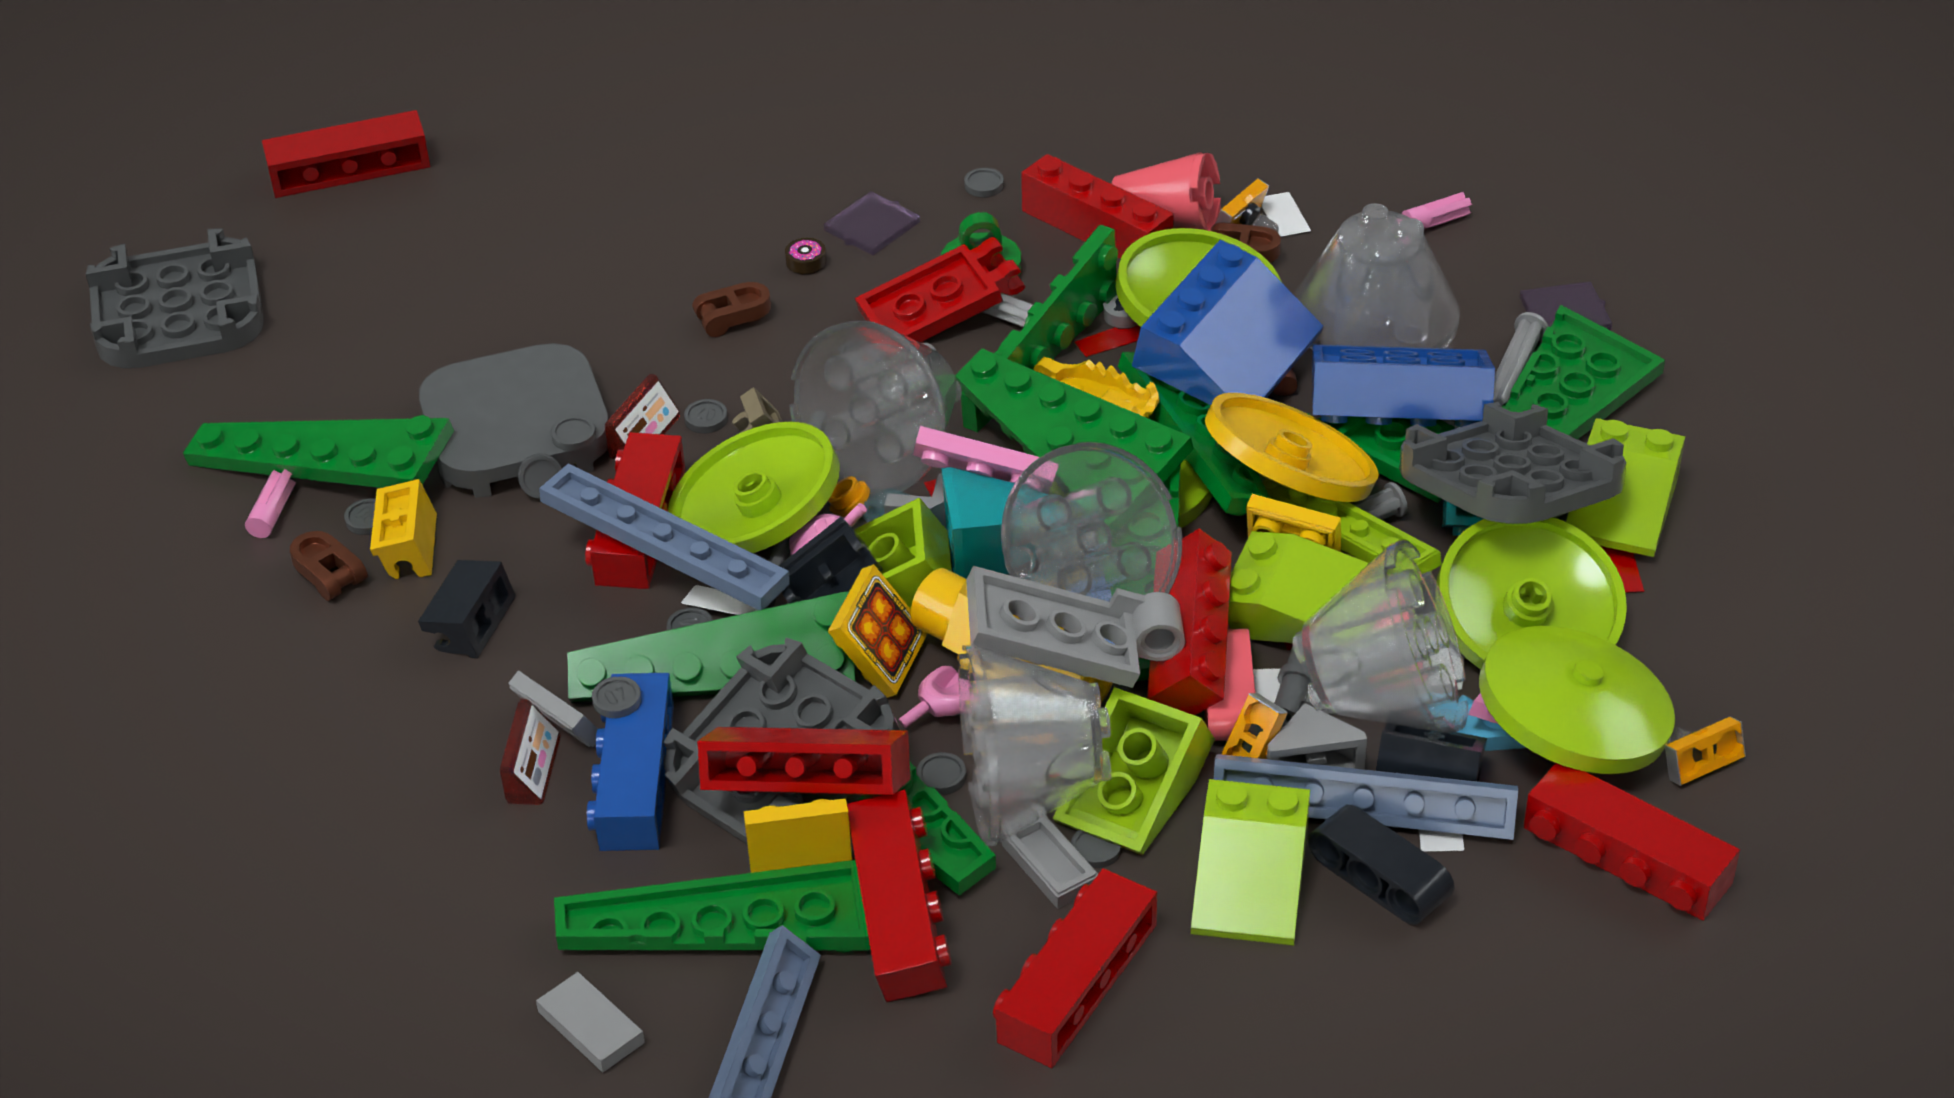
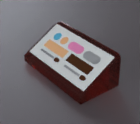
M650 373L605 423L610 458L616 459L617 451L624 450L629 432L665 435L679 419L680 412L656 375Z
M521 699L518 702L500 766L505 800H507L508 804L540 805L544 802L561 738L557 728L528 699Z

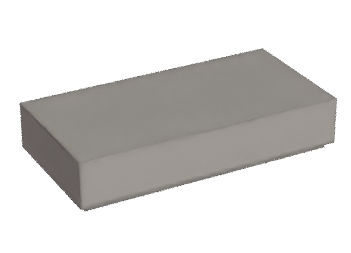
M519 670L508 683L510 685L509 688L528 706L531 707L533 705L544 717L586 746L594 747L596 745L598 728L591 721Z
M1044 813L1001 834L1003 848L1057 909L1075 901L1081 887L1084 884L1090 885L1098 875Z
M576 972L536 1000L538 1012L602 1073L645 1043L643 1031L579 972Z

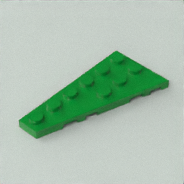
M1560 305L1551 327H1547L1542 337V343L1538 350L1532 353L1510 392L1508 402L1505 406L1502 405V408L1511 412L1530 410L1533 404L1547 408V426L1575 439H1579L1593 428L1596 418L1604 420L1663 374L1665 359Z
M982 348L955 375L958 388L986 416L991 415L1001 425L1002 431L1011 440L1014 438L1023 446L1024 453L1054 461L1050 478L1062 490H1068L1078 500L1079 506L1089 516L1093 515L1102 523L1103 530L1112 539L1194 449L1192 438L1189 435Z

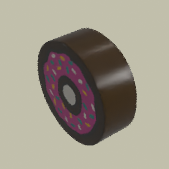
M814 238L793 240L785 248L786 265L791 271L799 274H811L819 271L826 264L825 245Z

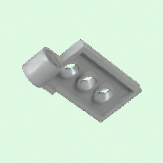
M973 566L966 579L971 646L990 653H999L1030 661L1037 665H1045L1073 672L1083 677H1092L1133 688L1140 676L1138 657L1153 661L1168 660L1179 653L1185 645L1179 602L1167 593L1152 592L1141 595L1117 588L1110 602L976 566Z

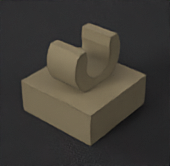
M754 387L740 396L745 411L738 414L732 420L733 425L741 431L740 433L758 426L782 422L778 410Z

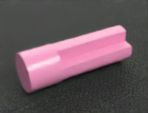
M1460 192L1405 210L1401 214L1402 226L1408 234H1413L1470 215L1469 206L1472 205L1470 198H1465L1464 192Z
M285 469L282 473L275 470L271 472L245 522V528L252 536L266 538L271 534L296 484L295 481L290 479L291 472Z

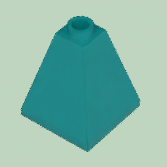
M952 467L941 468L946 530L948 531L952 569L954 573L966 579L973 566L1007 575L1045 555L1051 549L1061 546L1062 533L1070 532L1067 505L1058 506L1055 493Z

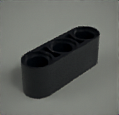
M1346 804L1314 829L1307 838L1311 853L1324 867L1408 924L1416 925L1454 893L1455 885L1453 878L1440 862L1354 805Z

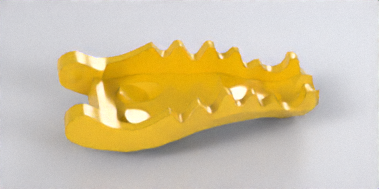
M1043 357L1034 367V371L1146 418L1153 414L1160 401L1157 388L1153 382H1150L1146 389L1138 383L1131 384L1124 372L1120 375L1112 365L1105 369L1100 361L1096 365L1090 360L1079 364H1062Z

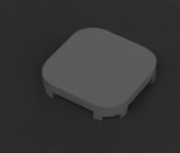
M223 228L207 229L208 243L128 256L124 243L110 247L112 256L100 262L97 266L88 265L86 278L90 291L92 323L89 325L100 359L111 366L120 368H141L225 353L241 348L253 341L262 331L264 316L256 264L247 237L239 240L225 237Z
M556 343L540 344L453 363L431 373L419 387L422 415L429 418H449L454 429L451 438L436 461L441 481L446 488L453 484L456 487L472 489L475 498L492 496L491 482L518 477L521 463L533 454H548L555 458L560 466H566L568 463L574 464L575 467L589 473L594 471L593 462L602 456L606 450L612 451L608 413L589 361L581 351L568 345ZM579 415L593 421L596 438L588 447L576 451H567L554 445L551 428L558 420L567 416Z
M1500 402L1484 404L1482 421L1447 432L1436 434L1418 424L1407 428L1405 441L1401 445L1399 470L1401 476L1411 484L1473 515L1495 522L1527 524L1543 521L1620 494L1625 482L1626 461L1623 457L1624 445L1614 438L1589 445L1547 426V408L1533 404L1530 410L1511 412L1502 408Z
M786 637L785 644L770 645L754 651L750 645L737 655L736 658L741 666L737 673L683 733L672 727L663 742L667 749L664 761L666 773L664 775L675 794L688 807L747 844L743 811L758 810L765 806L781 807L811 803L818 799L836 800L846 798L848 804L856 802L863 794L700 790L697 746L699 739L717 727L900 729L887 697L875 685L870 690L809 655L802 642Z

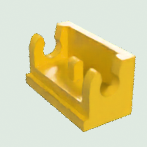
M420 479L379 488L376 492L370 551L373 556L378 555L386 572L395 579L400 577V568L396 564L398 561L410 562L413 566L412 570L419 577L432 575L437 513Z

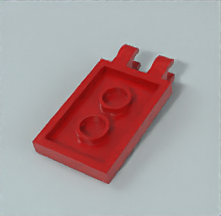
M991 237L972 250H969L963 244L856 297L855 301L859 311L874 333L881 338L882 344L892 357L1003 302L1001 293L1007 295L1019 294L1025 289V285L1018 276H1015L1021 273L1019 267L1013 260L1006 261L998 253L1003 250V247L995 237Z

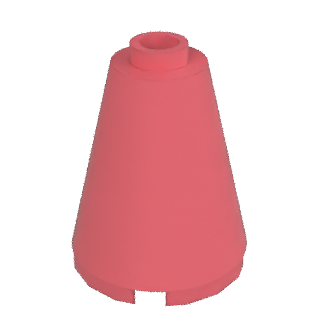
M1199 152L1115 176L1111 183L1174 213L1173 228H1194L1211 231V227L1216 224L1220 213L1221 198H1214L1213 187L1215 184H1220V175L1217 163L1211 153Z

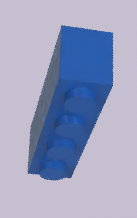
M611 674V677H627L634 680L640 687L641 704L636 711L625 717L608 718L601 715L605 728H598L596 733L597 757L601 758V763L593 764L592 791L593 794L597 795L596 801H588L587 804L588 830L596 831L599 851L659 850L667 779L664 775L666 773L664 761L667 749L663 742L672 729L674 710L670 674Z

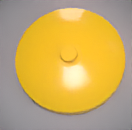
M1224 393L1214 398L1206 414L1205 425L1218 444L1249 468L1290 489L1332 501L1358 502L1370 495L1378 479V469L1375 463L1355 442L1323 421L1286 404L1251 394Z

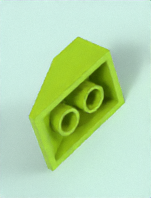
M1596 418L1587 444L1594 445L1614 438L1624 445L1623 457L1626 461L1624 487L1620 494L1610 499L1568 512L1566 522L1586 533L1600 546L1654 557L1677 484L1685 436L1672 434L1663 429L1652 430L1627 425L1619 420Z
M920 497L854 529L882 567V575L910 609L918 587L931 572L939 568H946L952 571L948 531Z
M1252 531L1231 572L1228 624L1231 629L1248 628L1250 639L1294 643L1295 634L1306 630L1320 635L1323 638L1322 641L1325 642L1324 646L1363 649L1395 577L1393 572L1295 534Z
M1114 687L1052 819L1056 823L1077 831H1084L1143 855L1195 784L1215 741L1214 736L1200 717Z
M1209 779L1201 834L1191 934L1294 946L1308 831L1310 789Z

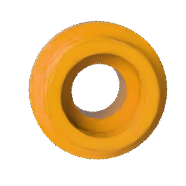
M853 476L840 480L828 500L830 511L834 515L846 517L858 503L866 507L870 495L869 486L864 481H858Z

